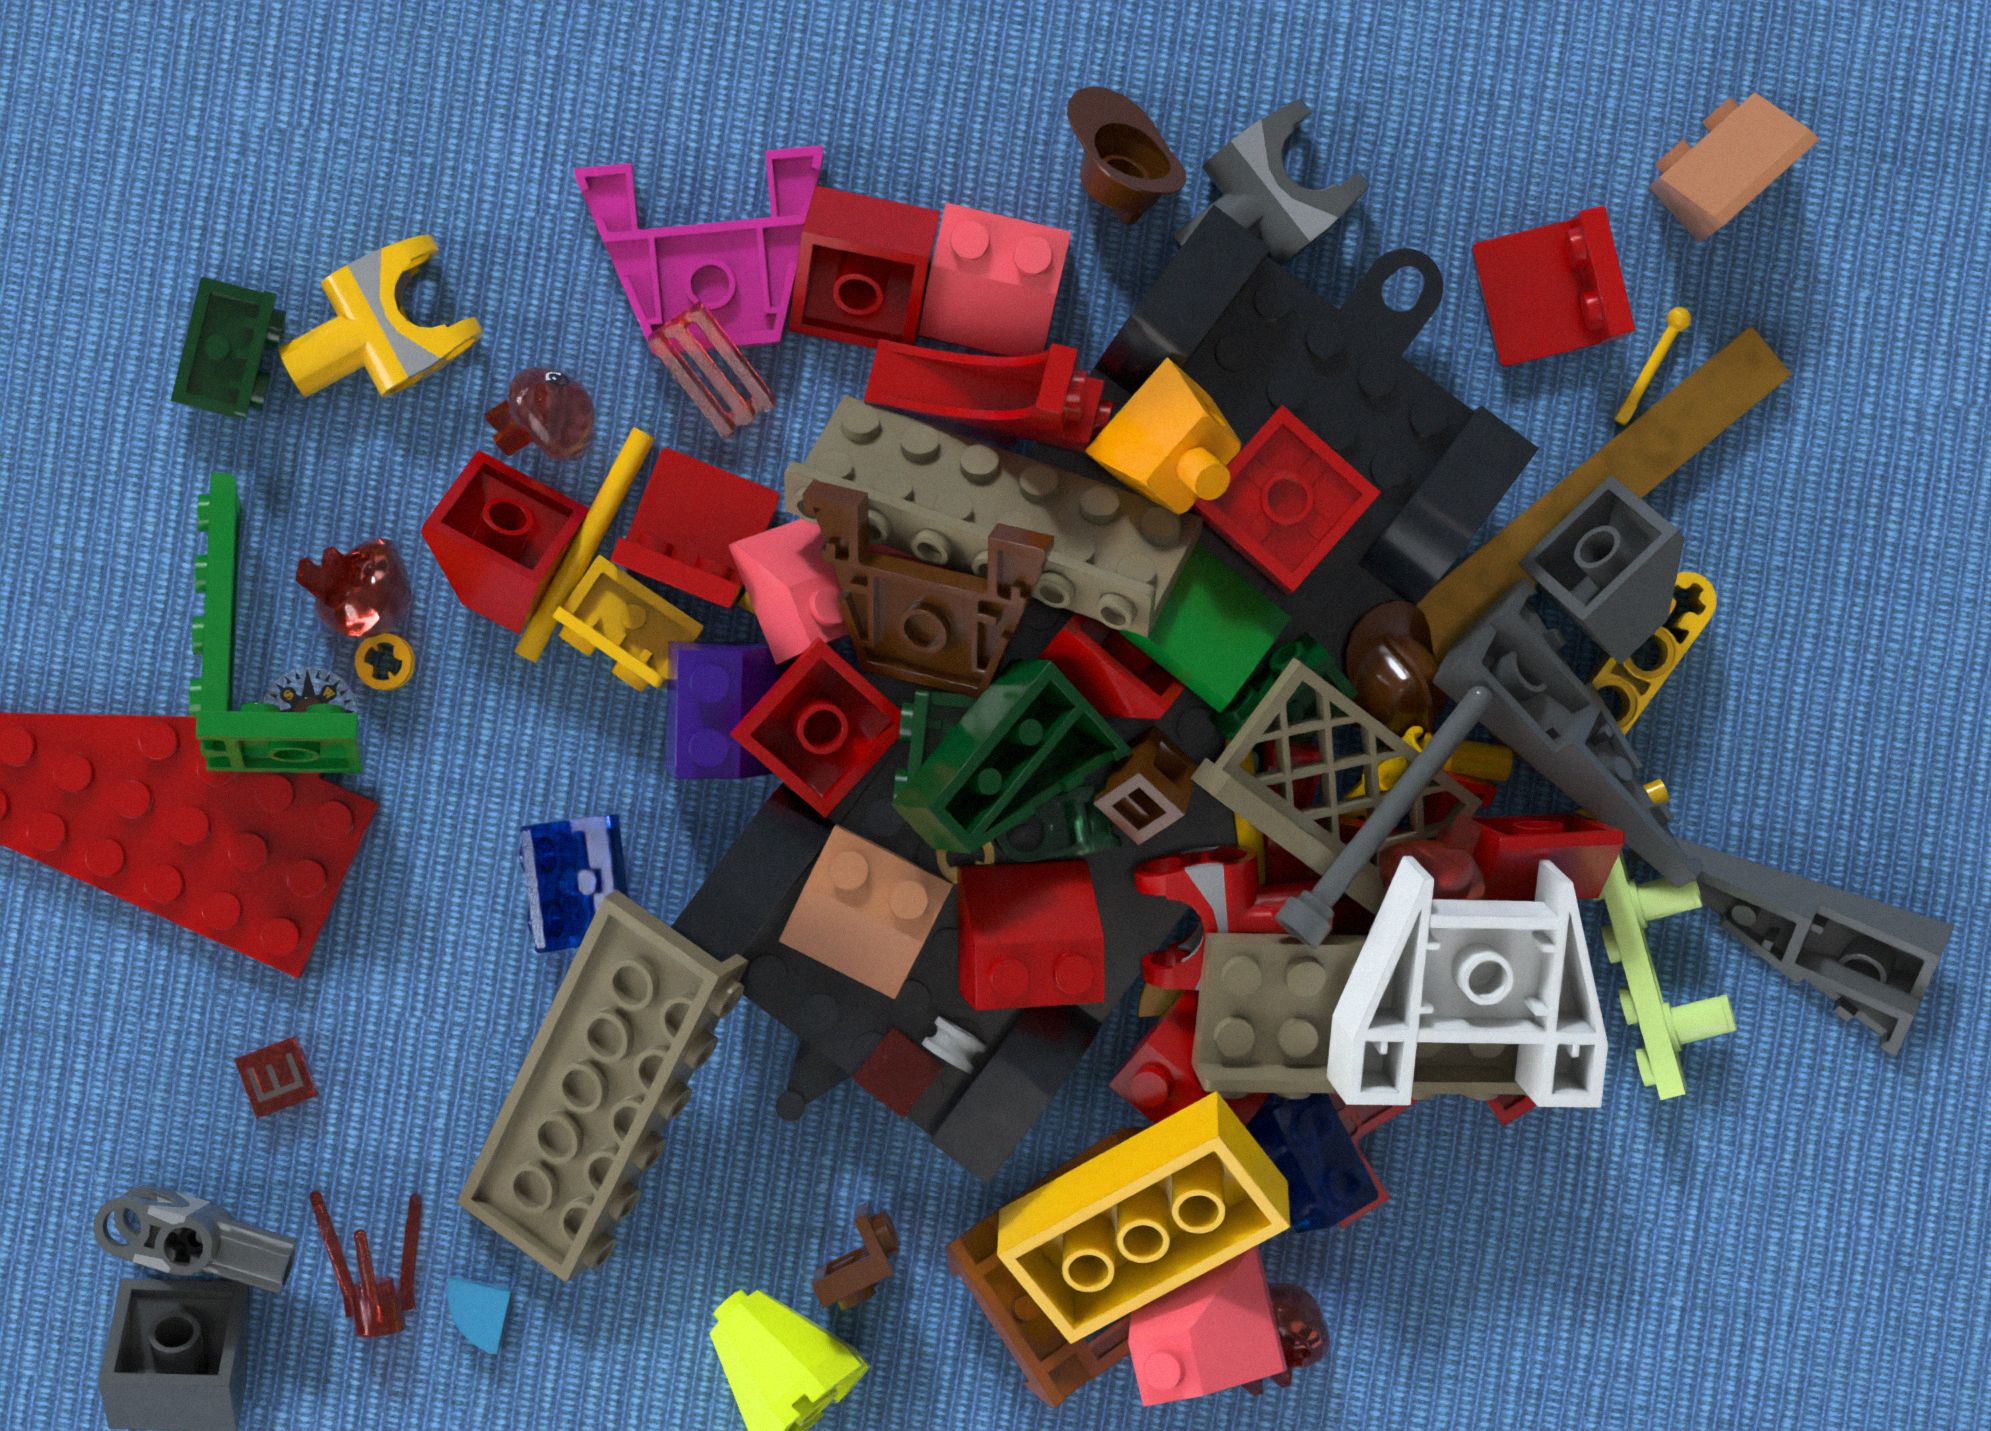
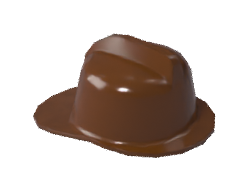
M1090 86L1079 89L1072 95L1067 105V117L1074 133L1084 148L1080 176L1081 185L1089 196L1098 203L1108 207L1123 224L1133 225L1145 211L1153 207L1161 195L1173 194L1182 189L1186 184L1185 169L1170 151L1154 123L1138 105L1126 96L1107 88Z
M1394 599L1380 603L1367 612L1358 622L1351 633L1345 650L1346 678L1358 691V694L1351 701L1398 737H1403L1406 731L1413 726L1423 728V734L1418 740H1421L1428 732L1433 735V722L1441 715L1449 696L1432 682L1440 665L1434 658L1430 628L1425 614L1412 602ZM1354 722V725L1361 730V725Z

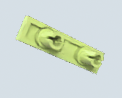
M1621 849L1599 898H1593V901L1597 902L1605 899L1612 923L1601 927L1605 947L1611 964L1622 961L1629 985L1618 988L1621 1005L1627 1024L1639 1023L1645 1047L1636 1049L1635 1053L1644 1086L1656 1084L1660 1100L1686 1094L1687 1083L1678 1052L1682 1051V1045L1737 1031V1026L1728 994L1676 1007H1671L1670 1002L1664 1003L1644 929L1648 928V921L1703 907L1697 880H1694L1678 888L1666 877L1637 884L1635 878L1630 879Z

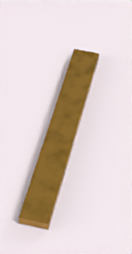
M1752 326L1740 333L1434 585L1416 606L1425 614L1430 628L1434 658L1439 664L1443 662L1452 643L1515 582L1526 577L1533 586L1536 585L1519 566L1518 562L1608 476H1614L1641 499L1792 375Z

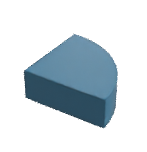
M450 1276L447 1283V1301L454 1323L460 1332L475 1346L497 1355L500 1351L513 1289Z

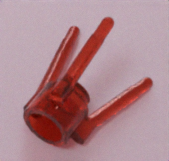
M312 1191L309 1199L343 1295L345 1317H353L355 1336L378 1337L394 1334L406 1329L404 1311L416 1308L413 1284L422 1197L415 1193L409 1198L399 1287H394L393 1277H375L367 1234L363 1229H358L354 1233L356 1257L361 1279L354 1286L323 1197L319 1191Z

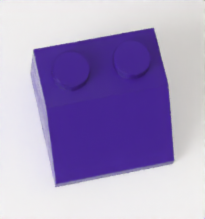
M668 641L665 768L673 778L745 779L774 774L730 735V732L797 660V657L776 665L767 642Z

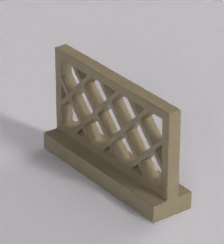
M1293 657L1215 764L1205 758L1190 779L1323 877L1350 843L1340 841L1338 814L1367 808L1368 820L1391 790L1379 791L1377 762L1403 757L1406 759L1407 770L1420 753ZM1303 681L1315 690L1317 716L1287 722L1286 702ZM1330 702L1341 711L1330 713ZM1354 722L1361 725L1362 751L1334 757L1332 727ZM1318 730L1320 760L1291 766L1289 736ZM1376 737L1387 746L1376 748ZM1275 739L1276 770L1251 775L1240 767V764L1256 743ZM1364 765L1366 794L1337 801L1335 771ZM1441 769L1409 809L1411 828L1391 832L1371 857V863L1368 861L1344 893L1377 916L1389 889V883L1392 878L1385 874L1384 848L1412 842L1413 857L1430 873L1483 801ZM1321 774L1323 804L1301 809L1294 807L1292 780ZM1278 783L1279 795L1267 787V785ZM1448 791L1458 799L1441 822L1424 824L1423 796ZM1325 818V829L1313 820Z

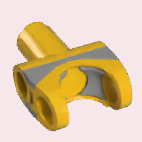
M432 235L412 237L370 252L335 271L321 282V287L337 316L277 348L288 373L305 398L364 366L380 396L387 397L438 372L473 346L483 336L484 331L476 317L464 319L449 327L443 324L433 328L419 327L407 318L403 307L404 289L409 280L420 271L418 267L439 253V248Z

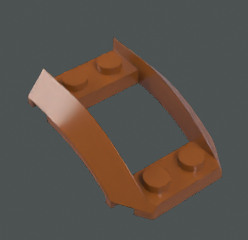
M1120 1127L1038 1180L945 1246L951 1276L960 1275L1028 1378L1022 1384L1051 1408L1059 1406L1065 1401L1067 1396L1090 1379L1098 1377L1131 1353L1128 1344L1131 1312L1070 1344L997 1256L999 1209L1149 1127Z

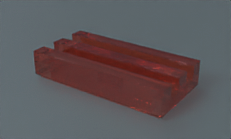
M701 300L648 335L650 347L724 440L735 434V428L741 424L747 426L753 422L755 415L760 411L764 410L766 413L776 406L774 394ZM694 322L699 326L753 398L747 402L742 399L689 331L688 326ZM675 337L732 409V412L727 414L669 339Z

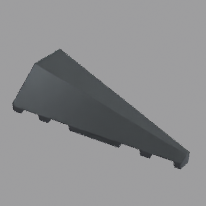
M1526 577L1515 582L1452 643L1432 682L1458 704L1472 687L1478 685L1487 687L1492 693L1493 701L1479 722L1596 820L1624 831V843L1676 887L1679 888L1698 879L1703 863L1698 856L1689 858L1680 848L1666 825L1674 817L1665 801L1654 804L1635 774L1643 765L1592 681L1582 683L1561 653L1560 649L1568 642L1559 627L1547 630L1529 600L1537 592L1534 586Z
M1674 837L1680 848L1689 858L1698 856L1703 863L1699 877L1696 879L1702 902L1721 916L1719 926L1796 984L1803 979L1808 981L1835 1002L1833 1012L1847 1022L1853 1017L1857 1018L1881 1037L1880 1047L1897 1056L1955 925ZM1631 849L1628 857L1638 863L1642 857Z

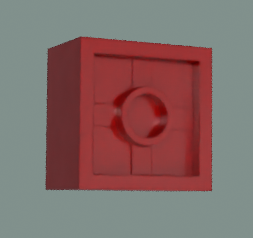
M1281 405L1227 466L1230 472V483L1226 491L1213 500L1199 498L1190 510L1196 515L1203 517V521L1288 595L1295 591L1381 492L1288 409Z

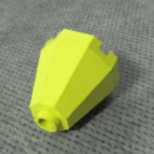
M741 1289L726 1299L713 1313L718 1323L710 1332V1336L748 1431L808 1430L824 1416L821 1411L833 1399L836 1403L842 1400L871 1367L853 1345L764 1291L756 1290L747 1296Z

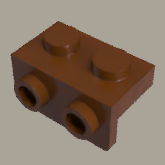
M869 1201L857 1206L854 1222L865 1245L816 1268L811 1285L823 1308L836 1301L841 1310L853 1307L876 1294L874 1287L878 1285L877 1282L894 1274L895 1255L900 1253L899 1246L902 1244L886 1210L875 1214Z

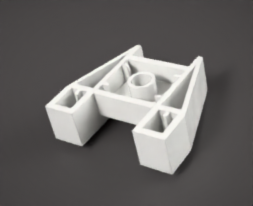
M1403 856L1332 1016L1326 1078L1346 1105H1411L1417 1042L1519 1044L1515 1081L1538 1107L1601 1108L1608 1041L1573 882L1549 859H1539L1535 901L1432 899L1434 878L1413 856Z

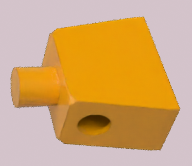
M1167 357L1086 448L1085 452L1128 489L1180 515L1187 512L1199 498L1213 500L1226 491L1230 483V472L1227 466L1240 453L1242 443L1211 396Z

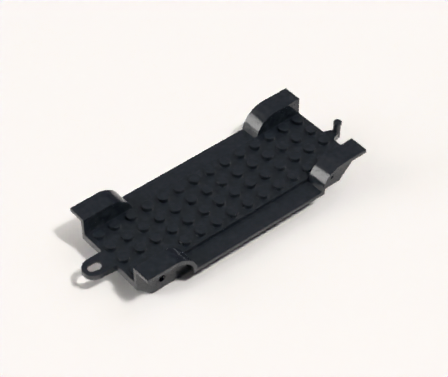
M1213 204L1119 330L1088 377L1104 381L1103 400L1114 402L1111 421L1168 357L1211 396L1242 443L1240 451L1275 411L1283 405L1381 492L1295 591L1288 595L1204 521H1202V531L1197 541L1292 617L1244 684L1250 682L1269 665L1271 657L1281 646L1297 640L1305 632L1328 650L1335 659V665L1346 677L1345 650L1351 633L1361 618L1378 604L1394 599L1412 602L1416 606L1456 560L1539 448L1482 405L1473 411L1401 357L1435 312L1442 299V275L1436 263L1429 256L1410 248H1400L1385 253L1371 266L1338 310L1267 256L1271 249L1269 245ZM1406 266L1414 267L1421 272L1424 279V287L1416 305L1407 311H1395L1389 308L1382 298L1384 282L1398 269ZM1037 443L1028 455V458L1142 496L1128 489L1087 454ZM1190 509L1187 511V512H1189V513L1195 514V513H1194L1193 511H1191ZM1031 597L998 674L1012 658L1036 660L1076 612L1065 608H1053L1044 604L1039 599ZM866 671L863 675L900 710H902L903 702H915L916 690L957 694ZM1187 686L1159 720L1102 716L1125 743H1128L1155 725L1198 766H1200L1205 758L1215 764L1226 749L1225 737L1208 719L1217 710ZM1318 730L1303 743L1312 744L1318 736ZM898 738L826 818L783 782L737 838L671 928L720 962L727 960L735 954H739L748 960V965L739 983L744 985L743 995L801 1038L787 1090L779 1096L776 1102V1112L780 1118L786 1121L799 1119L804 1113L806 1104L852 1076L930 1135V1142L988 1185L1066 1081L1094 1040L1104 1020L1142 971V957L1158 950L1190 907L1181 901L1166 900V895L1153 896L1138 892L1135 889L1134 883L1135 868L1149 859L1180 851L1236 845L1238 840L1234 811L1197 783H1194L1185 815L1138 845L1093 804L1095 796L1106 787L1114 762L1109 761L1085 776L1084 783L1069 792L1061 791L1036 807V813L990 841L994 847V863L1083 858L1088 861L1104 935L1105 1003L976 1011L959 994L958 894L956 883H953L898 995L893 999L779 942V939L834 826L837 824L947 879L943 876L937 865L936 849L931 848L908 822L903 821V817L890 804L893 801L897 767L908 768L911 742H902ZM981 847L971 854L947 851V863L949 866L976 864V859L980 861L984 859L983 848ZM938 1016L953 1022L988 1045L984 1053L978 1052L973 1056L972 1062L975 1065V1069L972 1074L950 1064L922 1045L925 1037H933L937 1033V1025L934 1022Z

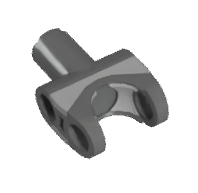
M1298 99L1248 127L1202 166L1203 170L1223 195L1172 234L1171 239L1179 251L1214 204L1271 247L1269 254L1282 267L1326 234L1370 185L1360 173H1357L1341 186L1336 183L1326 189L1311 190L1299 186L1288 176L1283 166V147L1290 139L1289 135L1312 114V111L1304 101Z
M149 1185L133 1188L123 1196L109 1200L97 1212L93 1227L98 1244L103 1250L113 1256L173 1275L188 1276L204 1271L280 1295L290 1276L299 1242L298 1239L236 1221L227 1209L218 1204ZM128 1209L138 1216L141 1224L140 1231L129 1223L127 1217ZM113 1210H115L114 1221L117 1230L125 1239L132 1243L121 1244L109 1235L107 1220ZM196 1231V1237L190 1233ZM197 1241L202 1243V1245L197 1247Z

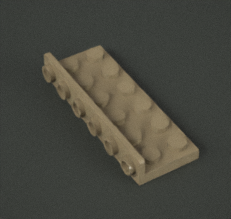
M847 395L843 396L804 463L791 461L784 472L785 511L796 514L810 523L818 524L815 515H807L803 504V492L813 480L867 492L870 544H882L916 556L930 565H942L987 579L988 536L998 523L1055 536L1053 549L1032 597L1039 599L1050 607L1065 608L1099 620L1110 628L1127 630L1147 638L1202 531L1203 517L1189 512L1178 515L1145 497Z
M618 890L604 896L456 1203L565 1283L588 1268L593 1271L599 1269L615 1248L617 1240L611 1235L617 1223L628 1216L641 1196V1189L636 1187L642 1173L649 1170L655 1164L665 1149L667 1140L662 1137V1134L668 1122L675 1119L681 1113L691 1097L692 1089L687 1084L694 1070L703 1066L716 1048L718 1038L713 1035V1032L720 1018H724L733 1010L743 994L744 985L739 983L749 961L741 955L735 954L727 960L720 962Z
M1206 933L1191 1066L1203 1089L1211 1093L1217 1091L1222 1098L1228 1099L1242 1098L1248 1093H1275L1288 1099H1304L1309 1097L1311 1093H1337L1326 1078L1332 1016L1368 935H1327L1318 948L1313 950L1291 934ZM1417 1042L1411 1099L1429 1100L1434 1098L1436 1094H1462L1468 1098L1483 1101L1493 1100L1497 1098L1498 1094H1519L1529 1097L1515 1081L1519 1044Z

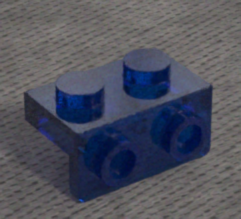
M618 814L521 827L519 859L526 875L529 899L527 923L529 931L533 936L534 948L537 953L579 948L603 897L618 890L629 898Z
M1311 1093L1309 1097L1304 1099H1290L1283 1103L1259 1108L1245 1126L1288 1181L1290 1224L1293 1225L1296 1233L1332 1227L1377 1200L1379 1193L1328 1093Z

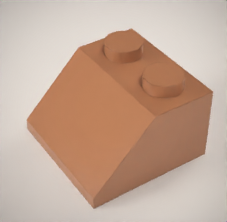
M1755 92L1740 105L1732 97H1729L1702 122L1710 131L1693 147L1685 139H1682L1654 164L1663 174L1649 188L1698 243L1723 227L1819 141V138L1809 128Z
M837 824L834 826L798 898L779 942L895 999L953 883Z

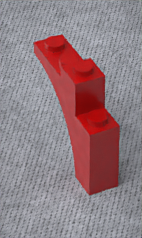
M879 338L864 396V402L961 435L1015 447L1018 437L1087 454L1085 450L1092 443L1093 438H1096L1109 424L1114 402L1103 400L1104 381L1087 377L1088 371L1079 369L1078 349L1051 343V347L1047 351L1037 355L994 357L940 351Z

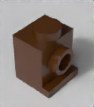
M1155 725L1126 743L1133 752L1113 762L1106 787L1095 796L1093 802L1098 809L1138 845L1185 815L1195 783L1190 778L1199 767Z

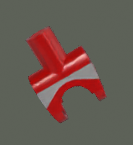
M1237 845L1194 848L1152 858L1139 864L1134 870L1135 889L1138 892L1153 896L1166 895V900L1181 901L1191 906L1199 915L1198 923L1192 933L1182 941L1169 944L1168 949L1158 950L1142 957V978L1145 982L1160 988L1199 990L1206 933L1290 934L1274 919L1275 915L1290 896L1298 898L1303 890L1311 892L1320 879L1259 885L1257 852L1252 848ZM1331 919L1329 924L1332 927V930L1329 932L1328 935H1332L1333 922Z

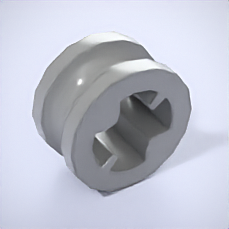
M938 1016L934 1022L937 1025V1033L933 1037H925L922 1045L950 1064L972 1074L975 1069V1065L972 1062L973 1056L978 1052L984 1053L988 1045L953 1022Z

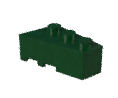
M1012 658L890 804L931 848L971 854L1036 813L1035 808L1061 791H1071L1084 783V777L1109 761L1122 759L1133 752V750L1052 661Z

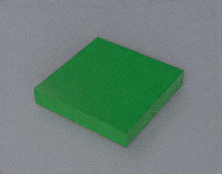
M1197 542L1148 638L1127 630L1117 631L1221 713L1232 701L1292 617Z

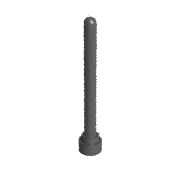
M1478 685L1468 691L1311 892L1303 890L1298 898L1290 896L1278 911L1274 919L1297 940L1316 950L1332 930L1329 922L1335 915L1331 908L1491 706L1493 696L1487 687Z

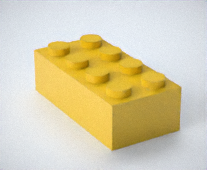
M1215 1091L999 1209L997 1256L1068 1342L1072 1344L1290 1228L1288 1181L1220 1094Z

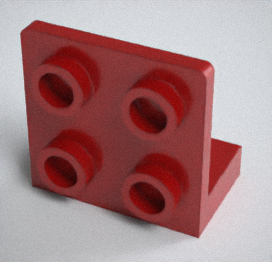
M1605 205L1579 211L1572 219L1477 242L1472 246V257L1500 366L1509 367L1620 340L1636 331Z
M663 448L626 539L618 538L610 561L735 612L745 586L728 545L767 531L779 503L780 495L775 490L670 448Z

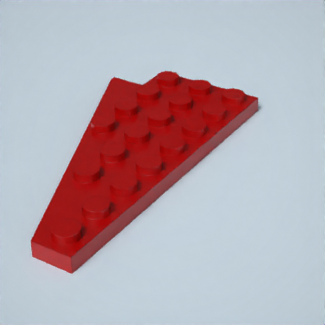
M0 713L1 845L297 979L303 976L380 803L323 778L325 773L207 771V757H202L200 751L201 740L196 738L197 717Z

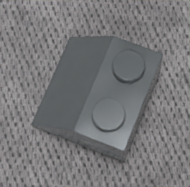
M1610 475L1518 564L1560 612L1621 665L1668 620L1685 537L1670 522L1614 476Z
M120 1280L99 1379V1387L109 1429L238 1431L247 1382L249 1285L225 1281Z

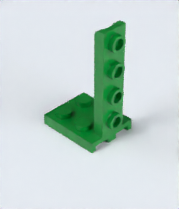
M211 472L210 494H199L197 507L198 532L208 533L207 555H196L195 592L205 593V615L194 616L192 622L193 655H203L202 678H191L189 686L190 717H197L196 738L201 740L200 751L202 757H207V771L363 774L364 748L357 713H346L344 707L334 704L310 705L306 708V712H280V708L273 704L247 703L240 706V711H233L241 500L237 494L236 480L232 475Z

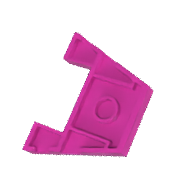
M822 145L765 151L771 216L768 218L652 229H639L634 167L632 163L574 168L576 182L584 196L595 225L654 356L781 344L794 290L802 230L815 185L818 186L824 161Z

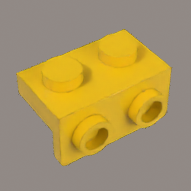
M601 555L596 557L563 607L559 606L552 615L553 618L564 625L558 634L559 637L589 657L596 647L612 657L617 663L611 672L641 693L644 692L648 684L659 690H663L667 685L668 641L696 642L706 628Z

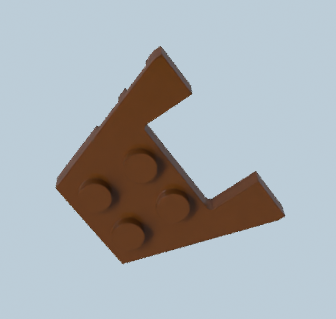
M813 480L803 492V504L807 515H815L825 542L820 552L824 562L833 564L842 590V594L837 600L862 670L978 699L997 677L1053 549L1055 536L998 523L988 536L987 579L871 551L869 548L868 493Z

